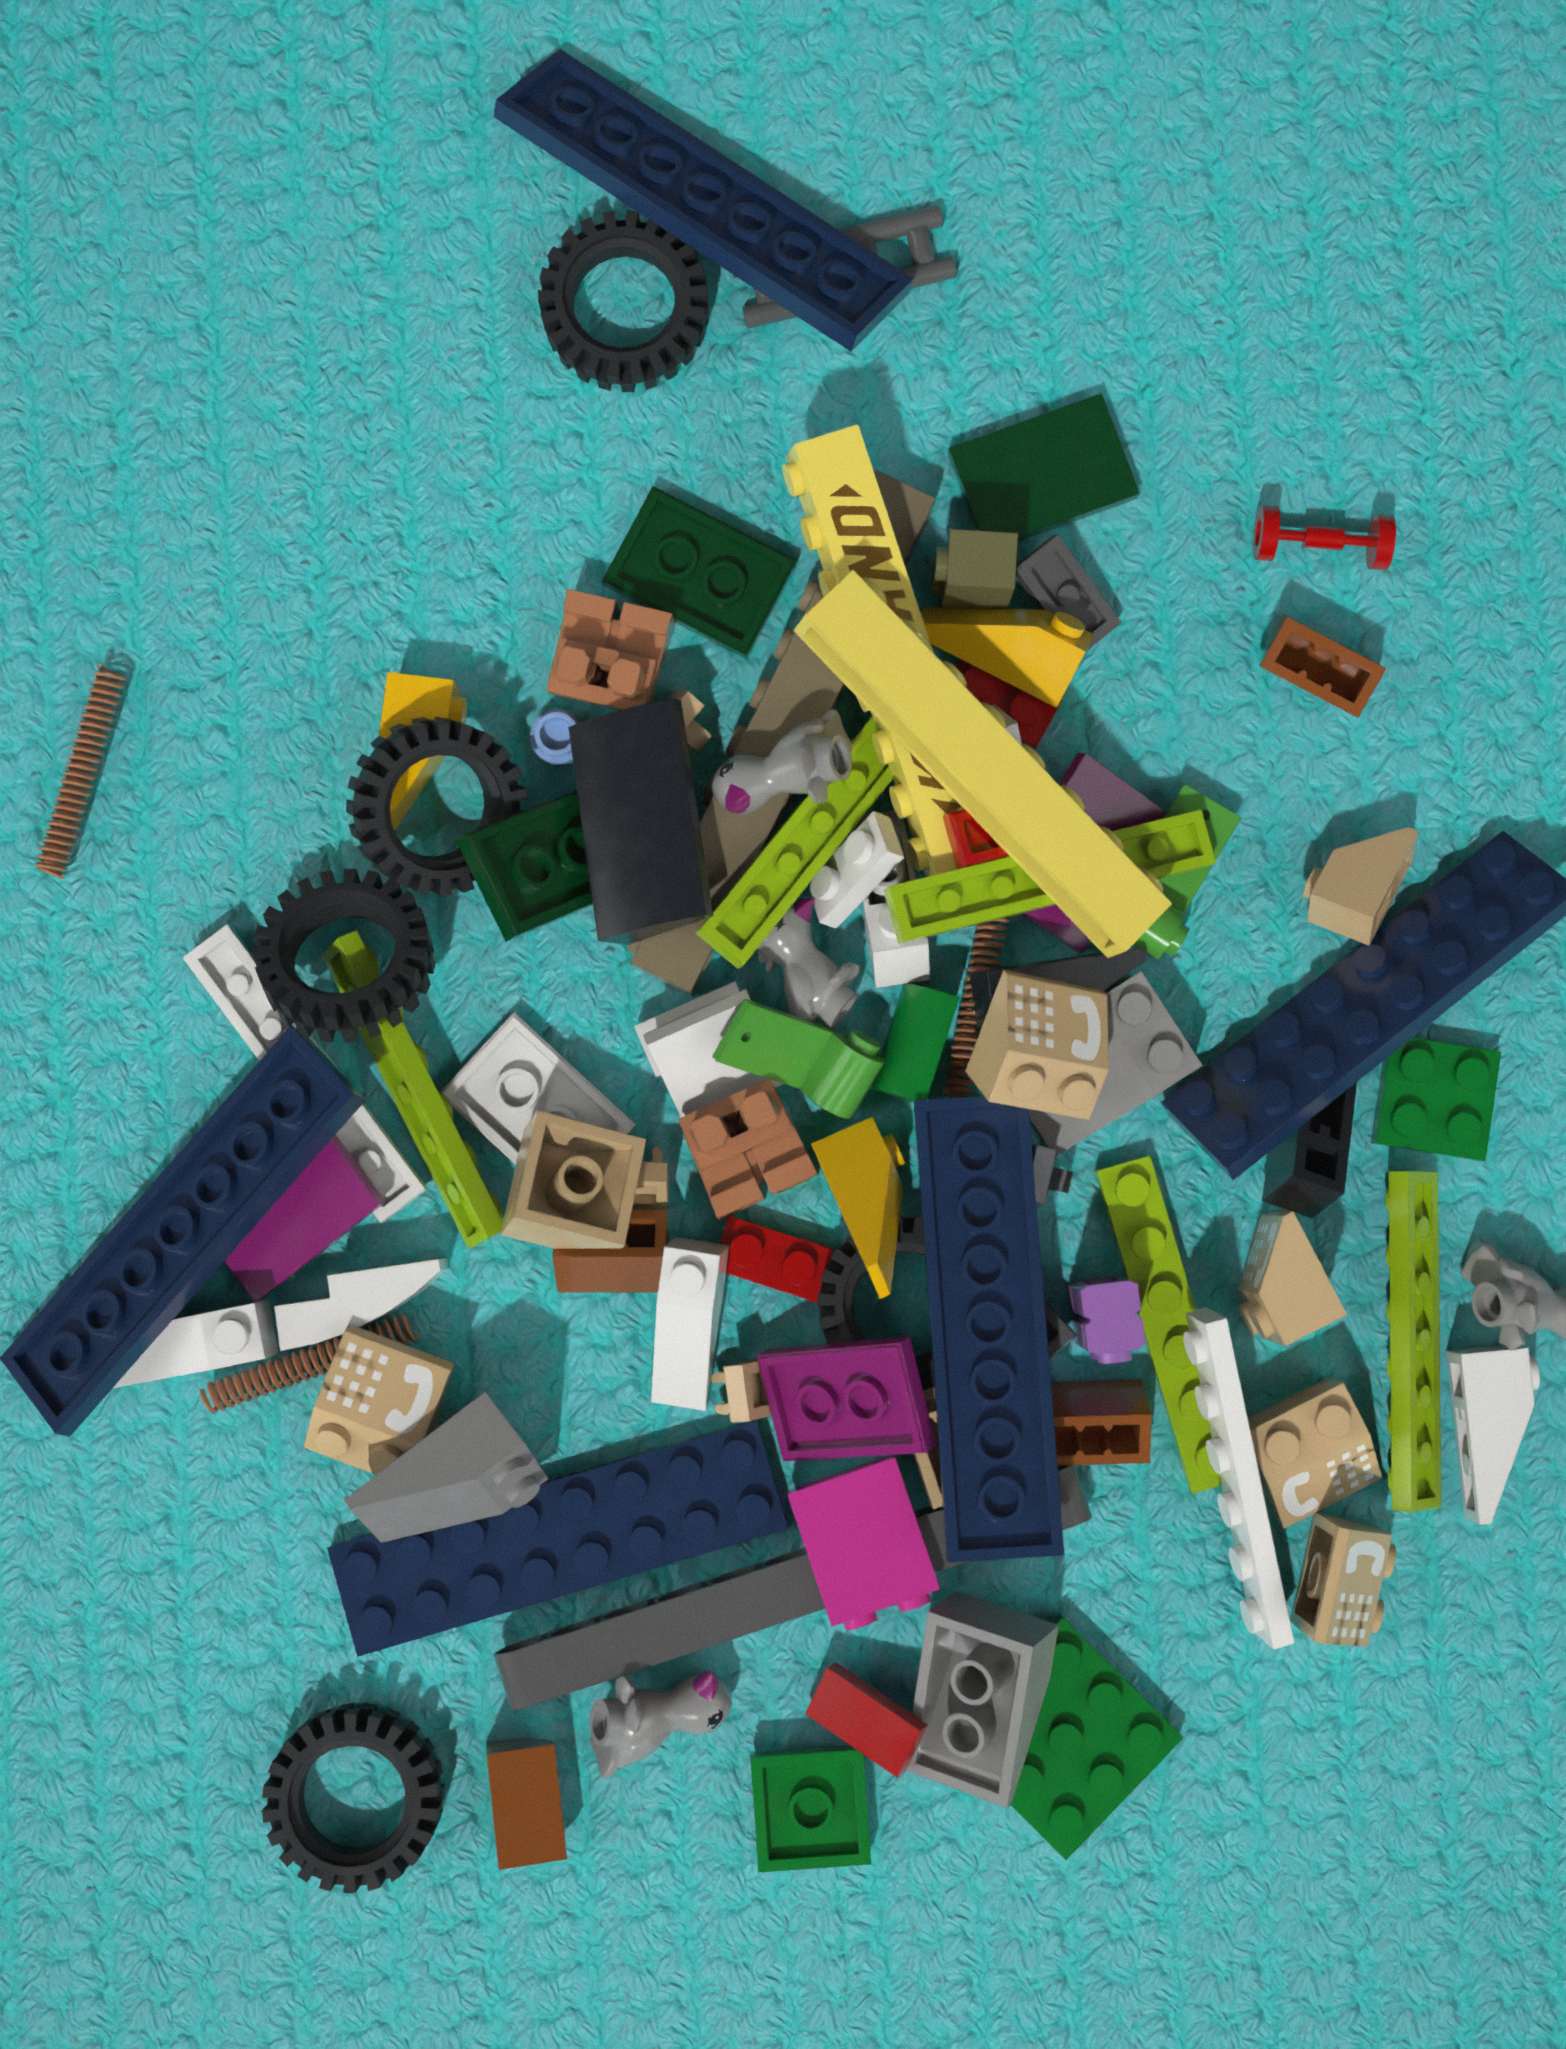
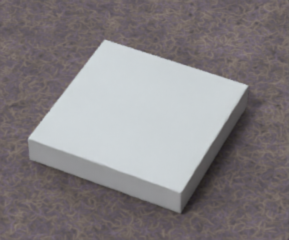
M746 989L643 1034L680 1117L768 1079L719 1063L712 1057L744 999L751 1000ZM771 1080L775 1088L783 1085V1083Z

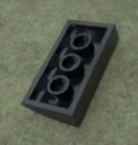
M669 699L638 705L604 714L568 727L598 941L629 945L713 917L681 700Z

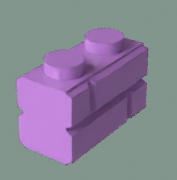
M1119 1276L1072 1281L1067 1287L1070 1310L1077 1314L1076 1317L1072 1318L1073 1331L1077 1334L1074 1338L1075 1344L1089 1351L1091 1360H1098V1364L1131 1361V1350H1139L1140 1347L1146 1344L1143 1319L1136 1316V1312L1141 1310L1138 1284L1130 1279Z

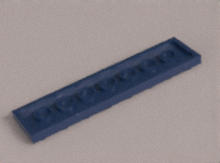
M561 49L496 99L494 118L850 352L909 293L913 282L912 277Z
M1502 831L1379 928L1369 946L1363 943L1359 944L1161 1101L1166 1113L1232 1180L1236 1179L1566 916V878L1505 831Z
M291 1025L0 1357V1360L55 1434L70 1437L366 1101L309 1037L300 1034L294 1026Z
M985 1096L914 1101L947 1562L1062 1556L1065 1554L1029 1109L988 1102Z
M756 1419L547 1480L540 1485L539 1492L531 1501L518 1508L511 1507L501 1515L382 1543L372 1533L332 1544L327 1547L356 1654L359 1657L788 1529V1523L758 1420Z

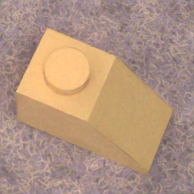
M1406 827L1334 849L1324 868L1315 866L1306 882L1303 897L1309 899L1307 922L1369 946L1414 860L1419 831Z

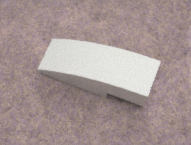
M447 1258L328 1275L330 1297L274 1306L280 1351L316 1344L342 1335L348 1324L362 1328L393 1312L425 1290L448 1269Z

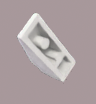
M674 1237L664 1246L656 1305L651 1402L702 1411L707 1409L711 1384L710 1376H712L730 1245Z
M269 1299L173 1319L113 1388L266 1359L279 1354Z
M1503 1345L1446 1350L1464 1517L1479 1525L1492 1523L1535 1405L1533 1390H1538L1539 1369L1535 1358L1529 1356V1349L1519 1346L1517 1350H1510L1507 1346Z

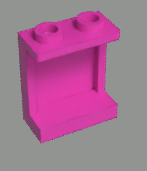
M888 1455L788 1490L787 1495L831 1626L844 1623L846 1631L854 1630L877 1621L876 1611L897 1604L899 1611L905 1612L924 1606L932 1601L929 1593L940 1588L894 1455Z

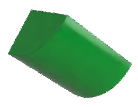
M903 984L881 1051V1056L885 1059V1063L873 1081L870 1090L913 1104L914 1101L927 1100L960 997L918 985Z

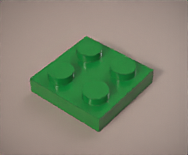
M1414 1037L1382 1062L1370 1144L1474 1161H1486L1501 1052Z
M851 1745L751 1752L758 1873L871 1865L864 1754Z

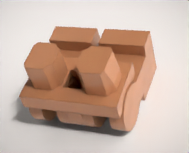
M567 589L563 607L564 616L546 689L547 693L616 710L652 703L675 626L672 613L624 602L620 619L618 620L620 609L616 600Z
M771 1079L759 1082L678 1119L716 1217L719 1220L764 1201L765 1198L758 1185L761 1182L766 1181L771 1195L775 1196L818 1177Z

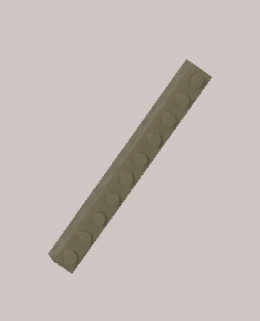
M875 470L874 474L906 567L932 515L935 498ZM814 579L809 581L798 605V609L805 612L803 617L824 598L819 582ZM789 627L784 631L773 656L781 661L772 679L763 676L759 681L749 704L756 711L747 728L738 725L725 751V755L729 757L740 754L761 758L769 756L777 743L793 728L814 718H823L828 710L835 709L846 688V685ZM715 774L712 776L701 799V804L708 808L700 822L712 911L770 841L793 794H778L773 796L766 805L750 814L737 815L725 811L714 799L712 782ZM706 919L629 944L627 951L634 954L630 962L633 968L693 997L715 952L710 945L695 934Z

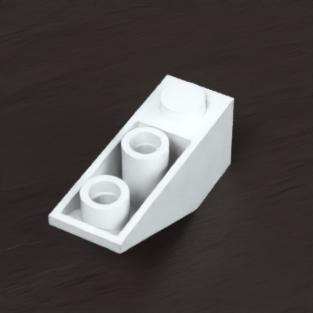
M895 810L877 812L890 817L905 858L861 902L875 988L930 980L928 938L898 945L884 894V889L888 886L916 880L913 863L907 847L908 838L904 819H900ZM871 813L864 814V816L852 829L850 834L853 831H855Z

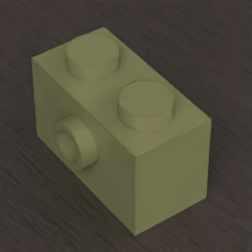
M950 529L946 547H936L935 561H933L931 594H941L940 607L1007 609L1015 590L1018 533Z

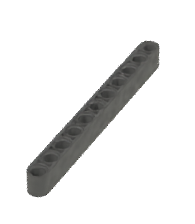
M1075 1465L1057 1466L1063 1530L1092 1518ZM928 1506L914 1511L934 1572L965 1563L947 1562L943 1506L936 1509ZM804 1547L517 1642L500 1649L493 1655L510 1709L518 1710L826 1608Z

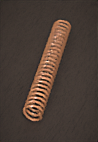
M101 662L97 664L100 671L94 673L97 679L91 681L94 687L89 689L92 695L86 698L90 704L84 705L87 712L81 714L84 720L80 721L79 725L82 729L76 730L80 737L73 739L76 745L72 746L71 750L74 753L68 756L72 762L65 764L69 770L63 772L66 778L60 781L65 787L58 788L61 795L55 797L58 803L53 805V808L57 812L51 813L50 816L54 820L47 822L51 828L45 830V833L49 837L43 838L42 840L46 845L39 847L45 854L37 855L38 859L42 862L34 864L40 871L59 879L65 877L57 871L65 872L68 869L65 865L58 862H71L68 857L61 854H73L71 849L62 845L71 847L76 845L74 841L65 837H78L77 833L66 828L81 829L79 824L69 820L83 821L82 816L70 811L86 812L85 808L73 803L89 804L86 799L74 794L86 797L91 796L89 791L77 786L90 789L94 787L92 783L78 777L95 780L97 779L95 775L81 769L93 772L99 771L97 766L82 760L97 764L101 763L100 758L85 752L103 755V750L88 744L101 747L107 746L104 741L89 735L107 739L109 738L107 733L92 727L108 731L112 729L110 725L93 718L113 722L115 721L113 717L96 710L115 714L117 713L116 709L99 702L115 706L119 705L117 700L100 693L119 698L122 696L121 692L103 685L118 689L125 688L124 685L106 677L122 681L128 680L126 676L103 667Z
M1006 917L994 921L1008 923L1010 920ZM992 922L976 926L979 933L974 935L977 941L972 943L975 950L970 952L974 958L969 960L970 965L973 966L967 969L969 974L973 971L993 969L979 963L997 966L1001 964L999 960L982 955L1001 957L1003 955L1002 952L982 946L1001 949L1005 947L1003 943L986 939L1004 940L1006 939L1004 934L986 929L1007 931V926ZM970 975L965 978L969 984L963 986L965 991H967L962 994V998L965 1001L960 1003L963 1010L958 1012L962 1018L956 1020L957 1024L961 1027L954 1029L958 1035L953 1037L954 1042L957 1044L951 1046L954 1053L949 1055L953 1061L947 1063L949 1068L953 1069L946 1071V1075L950 1078L944 1080V1083L949 1087L942 1089L944 1094L953 1098L969 1097L959 1093L973 1094L975 1092L972 1088L963 1086L975 1085L972 1079L963 1077L969 1076L966 1073V1068L963 1067H967L969 1063L967 1059H970L972 1052L967 1050H973L975 1047L974 1043L967 1041L976 1042L978 1039L977 1035L971 1034L978 1032L977 1026L971 1025L976 1024V1017L971 1016L975 1015V1010L972 1007L974 1002Z
M404 1313L400 1316L406 1338L402 1333L398 1318L393 1316L392 1323L397 1333L398 1342L409 1346L411 1341L417 1343L420 1335L416 1334L414 1336L407 1316ZM385 1319L383 1323L389 1339L397 1342L390 1321ZM376 1322L377 1334L385 1337L381 1323ZM368 1325L367 1331L375 1333L373 1327ZM334 1337L333 1343L337 1351L340 1339ZM326 1340L325 1347L332 1363L335 1355L331 1341ZM318 1343L316 1346L323 1369L319 1365L315 1348L309 1346L308 1353L314 1365V1372L306 1350L301 1348L300 1357L306 1369V1375L302 1370L298 1354L293 1351L291 1358L298 1378L294 1374L290 1357L285 1354L283 1362L289 1375V1381L286 1378L281 1359L276 1357L274 1361L275 1367L269 1360L266 1363V1368L263 1364L259 1363L258 1372L256 1368L250 1367V1376L243 1369L241 1377L238 1373L234 1372L232 1376L233 1381L227 1375L224 1378V1383L221 1379L217 1378L216 1386L213 1382L209 1381L207 1388L214 1403V1408L209 1403L204 1389L199 1391L201 1399L207 1410L216 1414L218 1409L224 1411L227 1406L233 1408L235 1403L241 1405L244 1400L250 1402L252 1397L258 1399L260 1394L267 1396L269 1391L275 1393L277 1388L283 1390L285 1386L292 1387L294 1382L300 1384L302 1379L309 1381L310 1377L317 1378L319 1373L325 1375L330 1368L325 1349L321 1343ZM276 1370H277L278 1375H279V1377H280V1379H281V1384L279 1383V1381H278V1379H277ZM268 1374L272 1380L273 1388L269 1384ZM259 1375L264 1384V1390L261 1387ZM251 1379L256 1388V1393L253 1391ZM243 1384L247 1390L248 1396H246V1394L244 1393ZM235 1388L239 1394V1399L236 1397ZM227 1392L231 1397V1403L228 1400ZM219 1396L222 1400L223 1405H221L219 1402Z

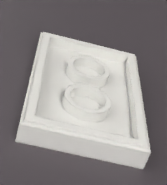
M513 1013L441 1091L447 1097L450 1105L515 1165L523 1131L537 1110L629 1134L636 1126L627 1115L516 1013Z

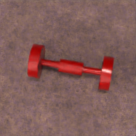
M1260 505L1253 533V558L1256 561L1272 562L1276 554L1278 540L1302 542V547L1329 550H1342L1344 545L1366 547L1367 568L1370 570L1387 571L1395 548V517L1393 515L1375 514L1369 527L1368 536L1345 534L1344 528L1305 525L1303 531L1280 529V509L1278 506Z

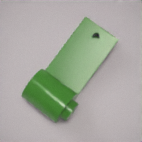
M1183 784L1164 818L1202 810L1216 860L1242 817ZM1213 865L1158 879L1163 886L1162 893L1172 904L1132 945L1137 949L1145 948L1146 954L1156 960H1159L1164 952L1172 957L1176 954L1190 930L1189 927L1182 924L1186 916L1185 911Z
M744 999L712 1055L719 1063L798 1088L821 1108L846 1119L853 1117L885 1063V1059L878 1053L881 1045L861 1031L853 1029L847 1035L748 999Z

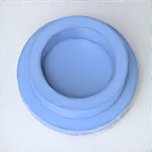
M553 709L541 714L533 723L530 732V741L535 753L542 760L550 764L561 765L573 761L568 727L580 723V720L571 712L562 709Z

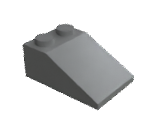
M1142 971L1106 993L1109 1071L1090 1119L1085 1120L1029 1109V1118L1047 1148L1057 1150L1056 1156L1203 1066Z
M484 1392L345 1498L344 1501L350 1510L382 1543L504 1514L511 1507L518 1508L531 1501L539 1492L540 1485L548 1478L524 1441L487 1393Z
M957 1591L930 1609L927 1613L912 1714L928 1724V1727L906 1771L1008 1808L1014 1798L1050 1680L1059 1625Z

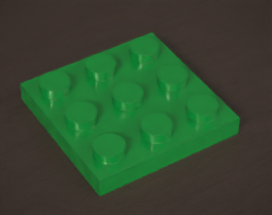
M1060 1614L1052 1622L1059 1625L1050 1680L1011 1806L1067 1860L1184 1737Z

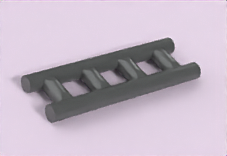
M939 205L838 229L876 255H878L875 243L907 236L914 265L900 268L899 270L913 278L910 289L956 278L953 257L949 256L935 260L928 230L943 227ZM754 289L757 304L742 307L747 329L797 317L756 289Z

